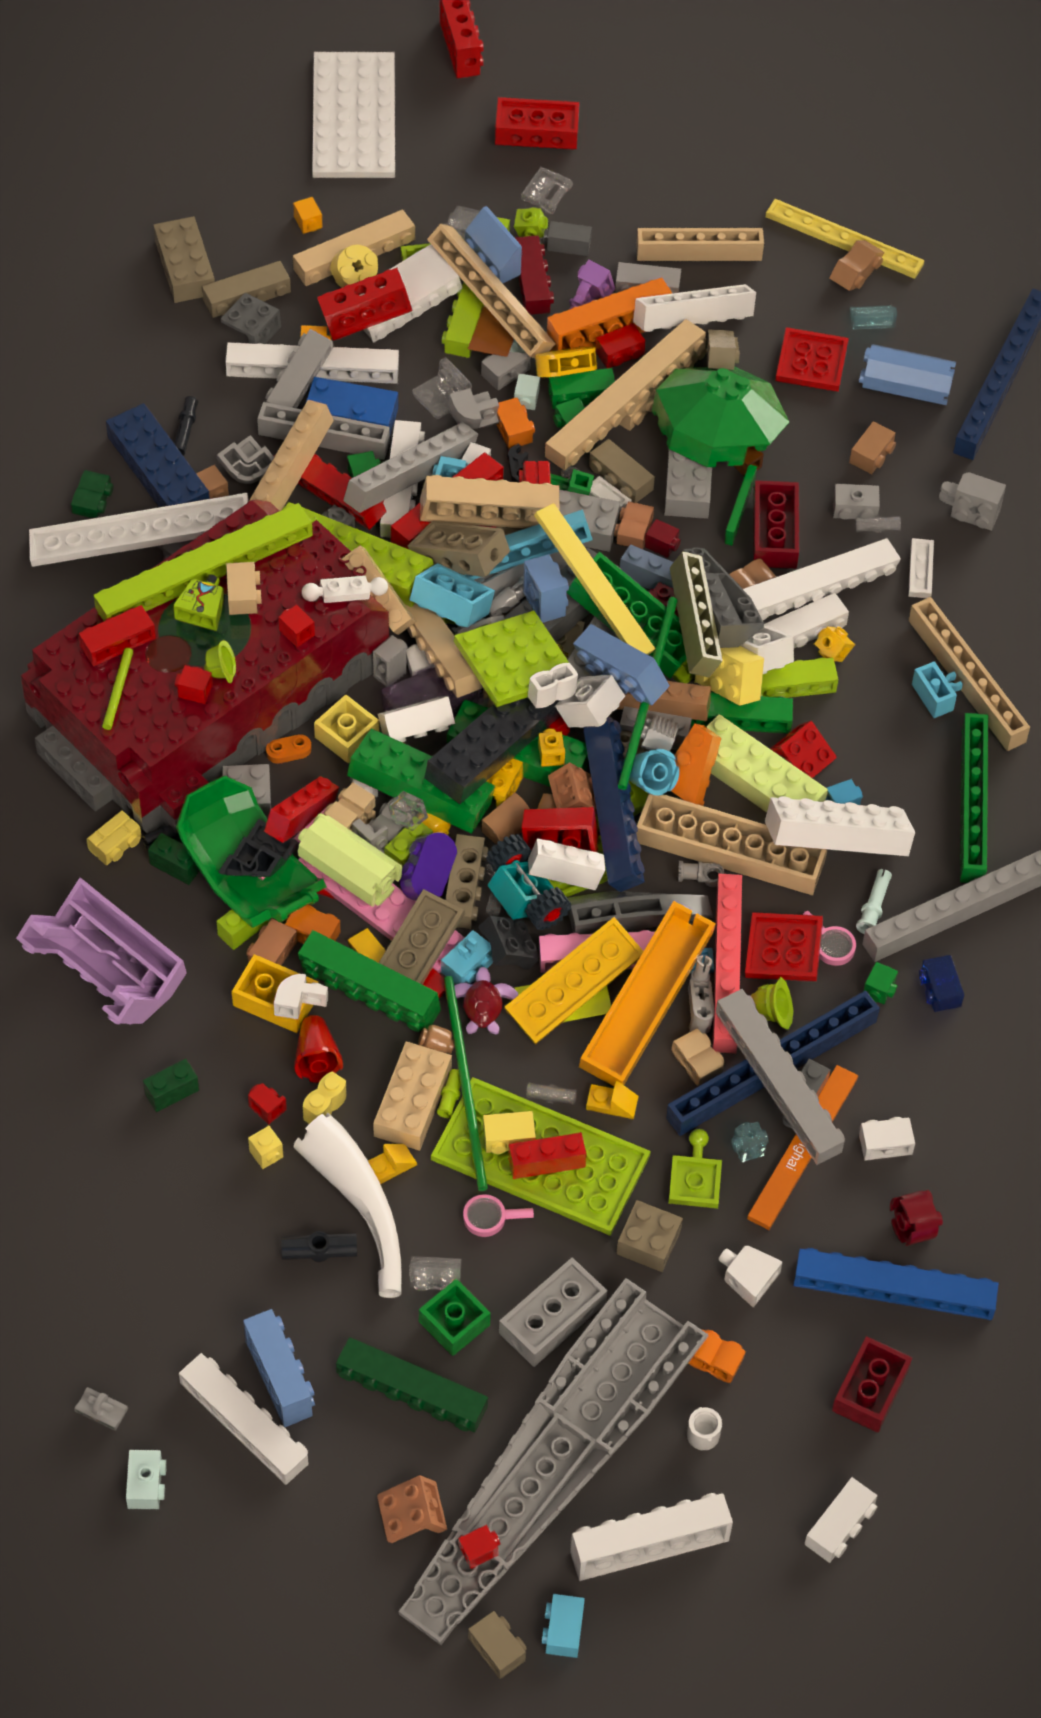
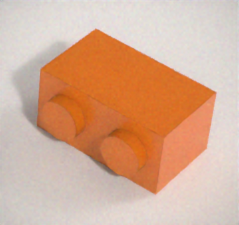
M518 398L499 402L497 411L499 423L496 425L508 450L516 444L523 446L533 443L535 427L533 422L527 418L526 407L520 404Z
M306 905L293 912L285 925L297 930V941L302 944L305 943L312 930L336 941L341 932L340 920L329 913L325 914L317 911L310 905Z

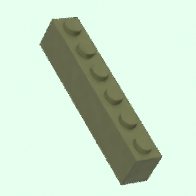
M682 551L671 565L670 574L674 595L678 600L677 610L689 673L710 677L723 660L703 559L700 555Z

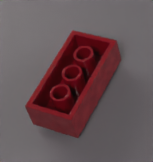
M755 480L753 493V561L762 559L770 568L797 569L799 558V482Z

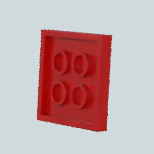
M786 327L775 381L839 392L849 338Z
M752 913L745 969L746 978L779 980L782 977L784 980L817 982L823 916Z

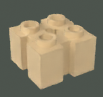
M352 782L348 788H344L338 796L339 801L329 804L324 811L325 816L329 815L352 831V823L360 819L364 824H369L372 819H376V811L373 810L375 807V796Z

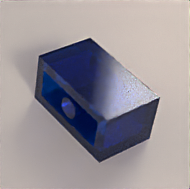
M951 955L923 960L922 968L919 970V979L921 984H925L926 1000L928 1004H932L934 1012L962 1007L965 995Z

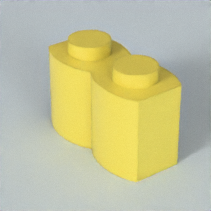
M334 1072L326 1074L319 1082L318 1089L312 1091L303 1102V1120L310 1124L321 1114L326 1116L329 1113L331 1115L332 1111L337 1110L346 1099V1080Z

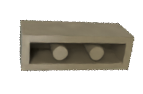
M610 439L590 452L589 466L592 471L602 476L608 483L630 498L632 502L637 503L653 491L655 476Z

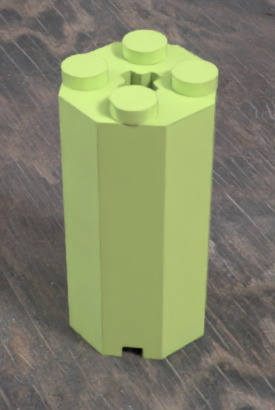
M318 814L313 824L308 829L304 828L299 834L298 840L301 842L299 844L298 856L372 907L375 904L377 906L381 905L395 889L392 883L394 880L399 882L402 876V865L329 815Z

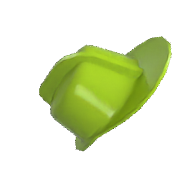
M222 640L219 645L206 652L204 670L212 672V677L226 678L229 683H232L236 672L235 656L228 642Z

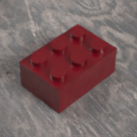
M866 1336L835 1398L832 1412L879 1433L907 1376L913 1358Z

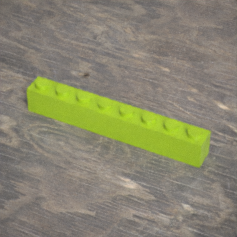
M497 217L510 232V220ZM464 282L461 284L462 289L457 292L458 300L453 302L452 312L454 313L453 316L449 315L448 331L443 333L442 344H445V353L470 358L472 350H469L468 346L484 304Z

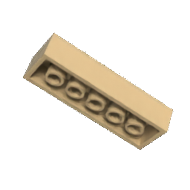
M440 475L426 476L420 496V521L432 522L434 520L458 524L526 529L539 524L534 517L537 511L553 503L558 510L560 509L559 486L550 483L531 484L526 481L517 483L508 482L507 480L491 481L483 478L464 479L459 476L453 478Z

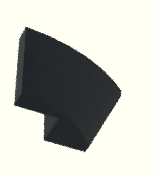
M258 819L248 837H243L234 854H229L219 873L231 876L271 877L286 863L299 845V842L292 837L284 843L264 832L266 822Z

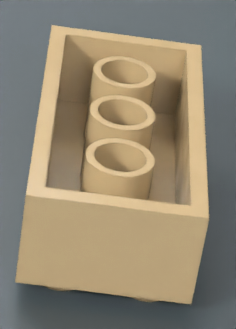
M405 1042L374 1120V1137L396 1144H405L406 1147L421 1150L441 1098V1090L445 1087L449 1071L452 1069V1055Z

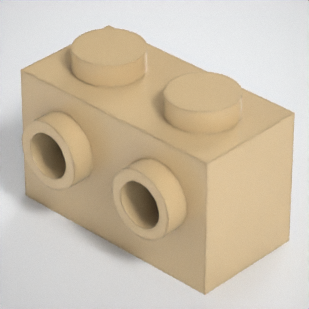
M254 562L226 563L229 615L257 613V604H262L261 590H256V585H260V571H255Z

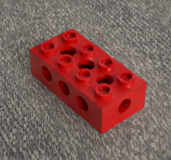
M439 0V22L456 78L480 75V66H483L481 52L484 51L482 39H478L479 29L477 25H474V12L469 10L470 0Z
M498 97L495 145L577 149L580 102Z
M398 267L317 297L333 341L413 311Z

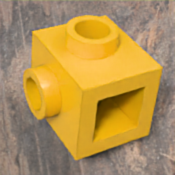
M827 626L822 629L814 643L820 649L819 653L823 657L833 658L834 661L843 662L855 646L847 637L848 633L839 626Z

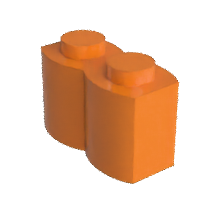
M702 1330L709 1336L688 1364L710 1373L719 1380L731 1383L744 1359L746 1351L735 1341L728 1342L722 1340L712 1330Z

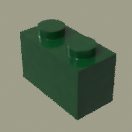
M163 833L157 837L148 849L150 865L187 885H190L200 872L185 846Z
M187 1059L143 1080L145 1095L156 1112L199 1091L198 1076Z

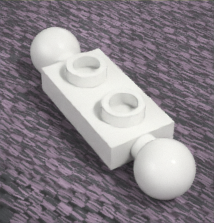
M366 576L321 579L320 587L314 583L306 584L302 588V596L310 602L322 596L324 603L365 600L370 598V592L377 596L385 594L388 590V583L381 577H376L368 583Z

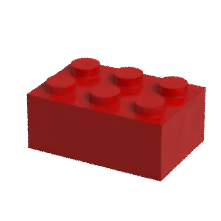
M594 807L524 809L522 822L523 839L531 850L536 840L542 839L598 853L599 838Z

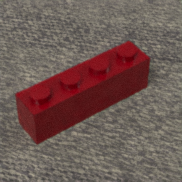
M539 235L516 237L515 239L522 246L521 275L518 276L523 306L530 315L550 313V306L554 304L553 291H549L551 279L550 275H546L548 263L547 259L543 260V256H545L544 244H540Z

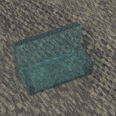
M892 305L850 307L853 330L895 328L897 318L896 307H892Z

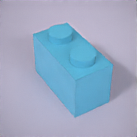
M553 1594L552 1603L547 1602L545 1619H550L549 1628H543L542 1644H547L546 1654L578 1657L585 1598Z

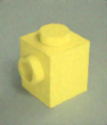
M270 1126L248 1138L249 1151L262 1169L283 1158V1144Z

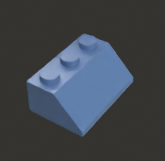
M487 206L483 207L465 230V241L502 283H505L521 275L522 246Z

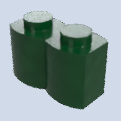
M85 470L72 499V513L93 519L99 518L100 514H104L107 505L106 499L112 495L114 487L110 476Z

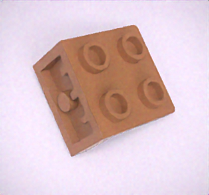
M568 763L548 775L556 808L594 807L595 814H597L591 774L572 763Z
M419 1475L378 1494L377 1498L388 1542L394 1543L425 1528L436 1533L447 1530L436 1481Z

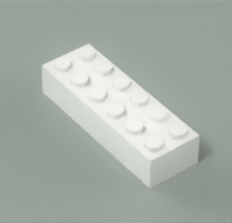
M784 796L779 798L771 797L765 818V824L775 845L909 856L915 835V830L904 809L896 806L885 808L873 804L863 806L851 802L840 804L829 800L818 802L806 798L795 800Z
M710 1493L696 1501L683 1500L673 1507H657L650 1513L643 1515L634 1513L627 1516L624 1520H608L603 1522L601 1526L594 1528L589 1526L581 1527L575 1533H572L570 1553L578 1579L582 1581L728 1542L733 1521L724 1494L716 1495L715 1493Z

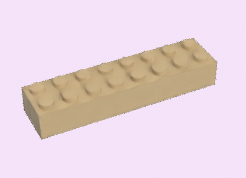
M664 794L660 796L648 795L637 824L638 832L636 834L639 844L695 861H701L702 863L720 864L723 869L809 895L814 894L827 855V849L775 845L765 824Z

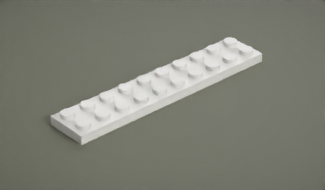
M243 493L29 529L30 562L32 567L194 540L249 502L248 495Z

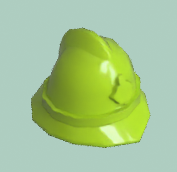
M780 977L775 984L759 987L755 993L751 994V997L759 1014H763L767 1021L777 1022L782 1028L788 1030L793 1021L794 1011L787 983Z

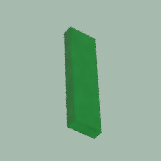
M749 465L726 528L724 542L727 545L733 546L756 479L757 466Z

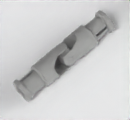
M521 576L519 582L511 588H505L492 600L489 611L490 617L501 616L520 603L519 600L525 597L523 593L524 576ZM458 626L457 628L453 627V628H452V631H453V633H454L455 635H457V634H456L457 631H459V630H461V629H463V628H466V627H461V626Z

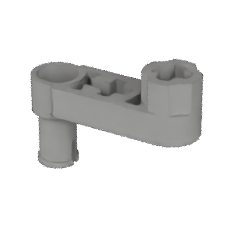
M703 955L697 958L695 970L691 973L688 986L691 1013L689 1029L690 1031L698 1029L701 1033L707 1034L710 1032L715 1013L709 975L712 959L705 956L702 963ZM699 993H702V1000L698 996Z

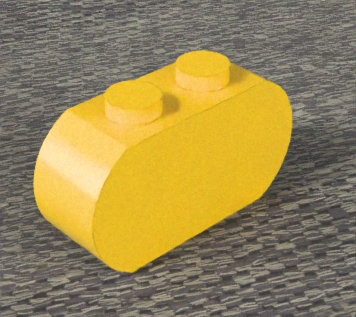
M575 347L535 354L537 377H556L597 369L595 347Z

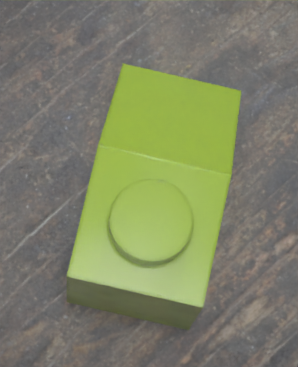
M230 910L217 920L218 936L235 950L261 930L264 925H267L269 920L251 928L235 911Z

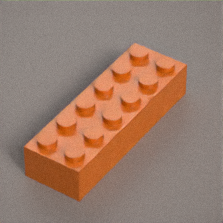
M661 277L635 287H630L627 290L613 293L607 297L593 300L590 303L573 307L570 310L556 313L548 317L547 334L556 343L550 351L575 347H595L596 337L634 323L636 298L673 293ZM634 323L640 333L646 332Z

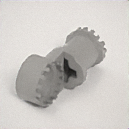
M679 861V869L681 870H679L678 882H682L683 879L697 880L698 882H705L709 887H717L718 879H710L707 874L711 871L724 874V869L720 864L702 863L701 861L698 864Z

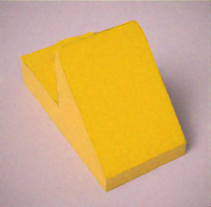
M618 1081L615 1082L614 1089L591 1084L586 1110L634 1119L639 1096Z
M384 1144L383 1153L368 1161L380 1184L417 1166V1162L405 1144Z

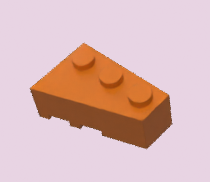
M694 724L674 755L676 766L679 767V778L675 787L671 790L684 801L701 806L704 805L703 799L706 788L709 787V777L722 739L704 725Z

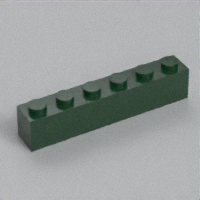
M349 1337L336 1362V1373L344 1380H354L361 1383L367 1390H377L393 1401H403L410 1408L416 1411H426L439 1421H449L462 1431L467 1432L469 1430L475 1433L488 1408V1396Z

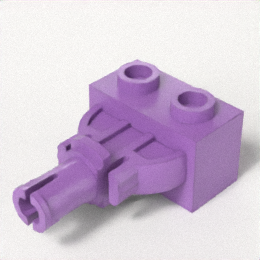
M591 260L582 265L577 276L580 285L574 298H571L569 301L571 306L569 310L611 295L615 290V285L610 270Z

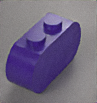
M437 832L419 836L410 846V856L402 868L400 880L401 889L409 899L416 901L423 889L438 897H441L457 855V848L454 841L448 835Z

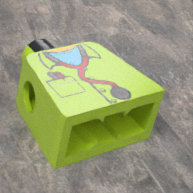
M207 575L204 582L196 579L191 580L174 604L175 619L217 631L224 604L223 588L218 586L219 578L215 575Z

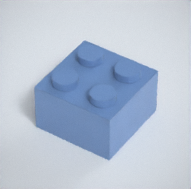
M549 554L524 561L523 593L542 623L566 616V606H568L566 591L569 590L567 579L565 577L562 578L558 563L553 562Z

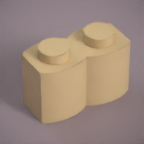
M695 1029L673 1041L671 1050L680 1064L686 1069L693 1082L699 1086L722 1073L724 1059L718 1051L715 1052L710 1047L709 1037L705 1033H701L700 1030Z

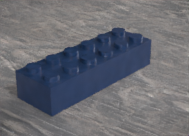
M144 403L106 420L109 440L159 508L210 499L209 490Z

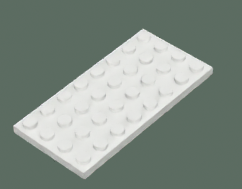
M314 52L313 178H395L394 52Z

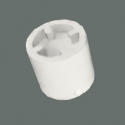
M699 1407L691 1414L687 1428V1439L694 1448L709 1450L716 1446L722 1428L720 1415L713 1409Z

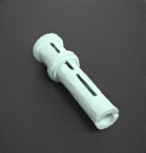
M883 869L877 871L868 903L862 906L861 920L857 921L856 928L863 934H865L866 929L875 926L877 920L882 916L881 905L892 877L888 870H885L883 876Z

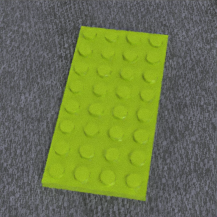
M472 1077L470 1083L487 1184L611 1236L650 1157L651 1151ZM462 1096L431 1155V1160L476 1179ZM532 1111L536 1140L582 1132L587 1153L586 1167L513 1179L508 1151L501 1154L486 1153L483 1115Z

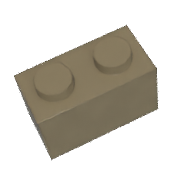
M493 1611L468 1629V1639L497 1677L501 1679L525 1662V1651L527 1648L518 1636L515 1638L509 1631L511 1627L503 1616L498 1617L495 1611Z

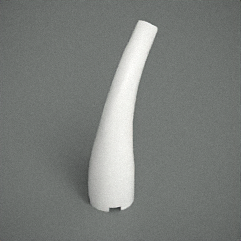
M329 1113L326 1116L321 1114L305 1128L307 1133L303 1141L297 1138L294 1148L335 1186L366 1220L376 1242L380 1257L381 1270L378 1271L379 1295L384 1298L398 1297L401 1295V1256L396 1226L387 1198L378 1178L356 1142Z

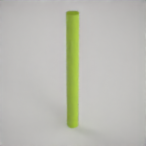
M125 648L102 725L106 730L112 729L133 655V650L130 648Z

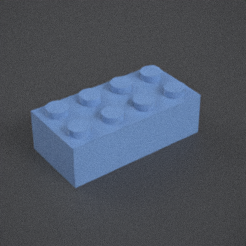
M592 624L573 643L578 651L577 656L585 663V669L592 676L612 675L624 694L627 692L632 694L641 703L644 701L653 705L670 686L654 658Z
M270 1309L243 1320L246 1344L283 1426L287 1427L312 1417V1406H315L312 1397L314 1396V1391L311 1383L304 1380L302 1375L304 1374V1369L301 1361L294 1358L292 1352L295 1351L290 1338L285 1339L283 1333L285 1328L280 1316L275 1317L273 1310Z

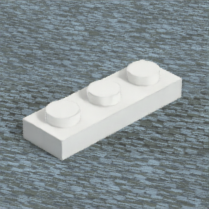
M912 538L908 597H931L934 540Z

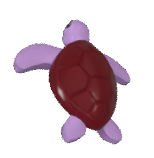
M485 967L479 968L476 974V983L473 985L468 983L455 985L456 998L464 997V1011L471 1020L466 1026L467 1034L475 1033L478 1027H487L490 1033L498 1034L499 1026L495 1020L502 1010L501 997L513 1000L518 996V992L507 984L493 985L490 983V973Z

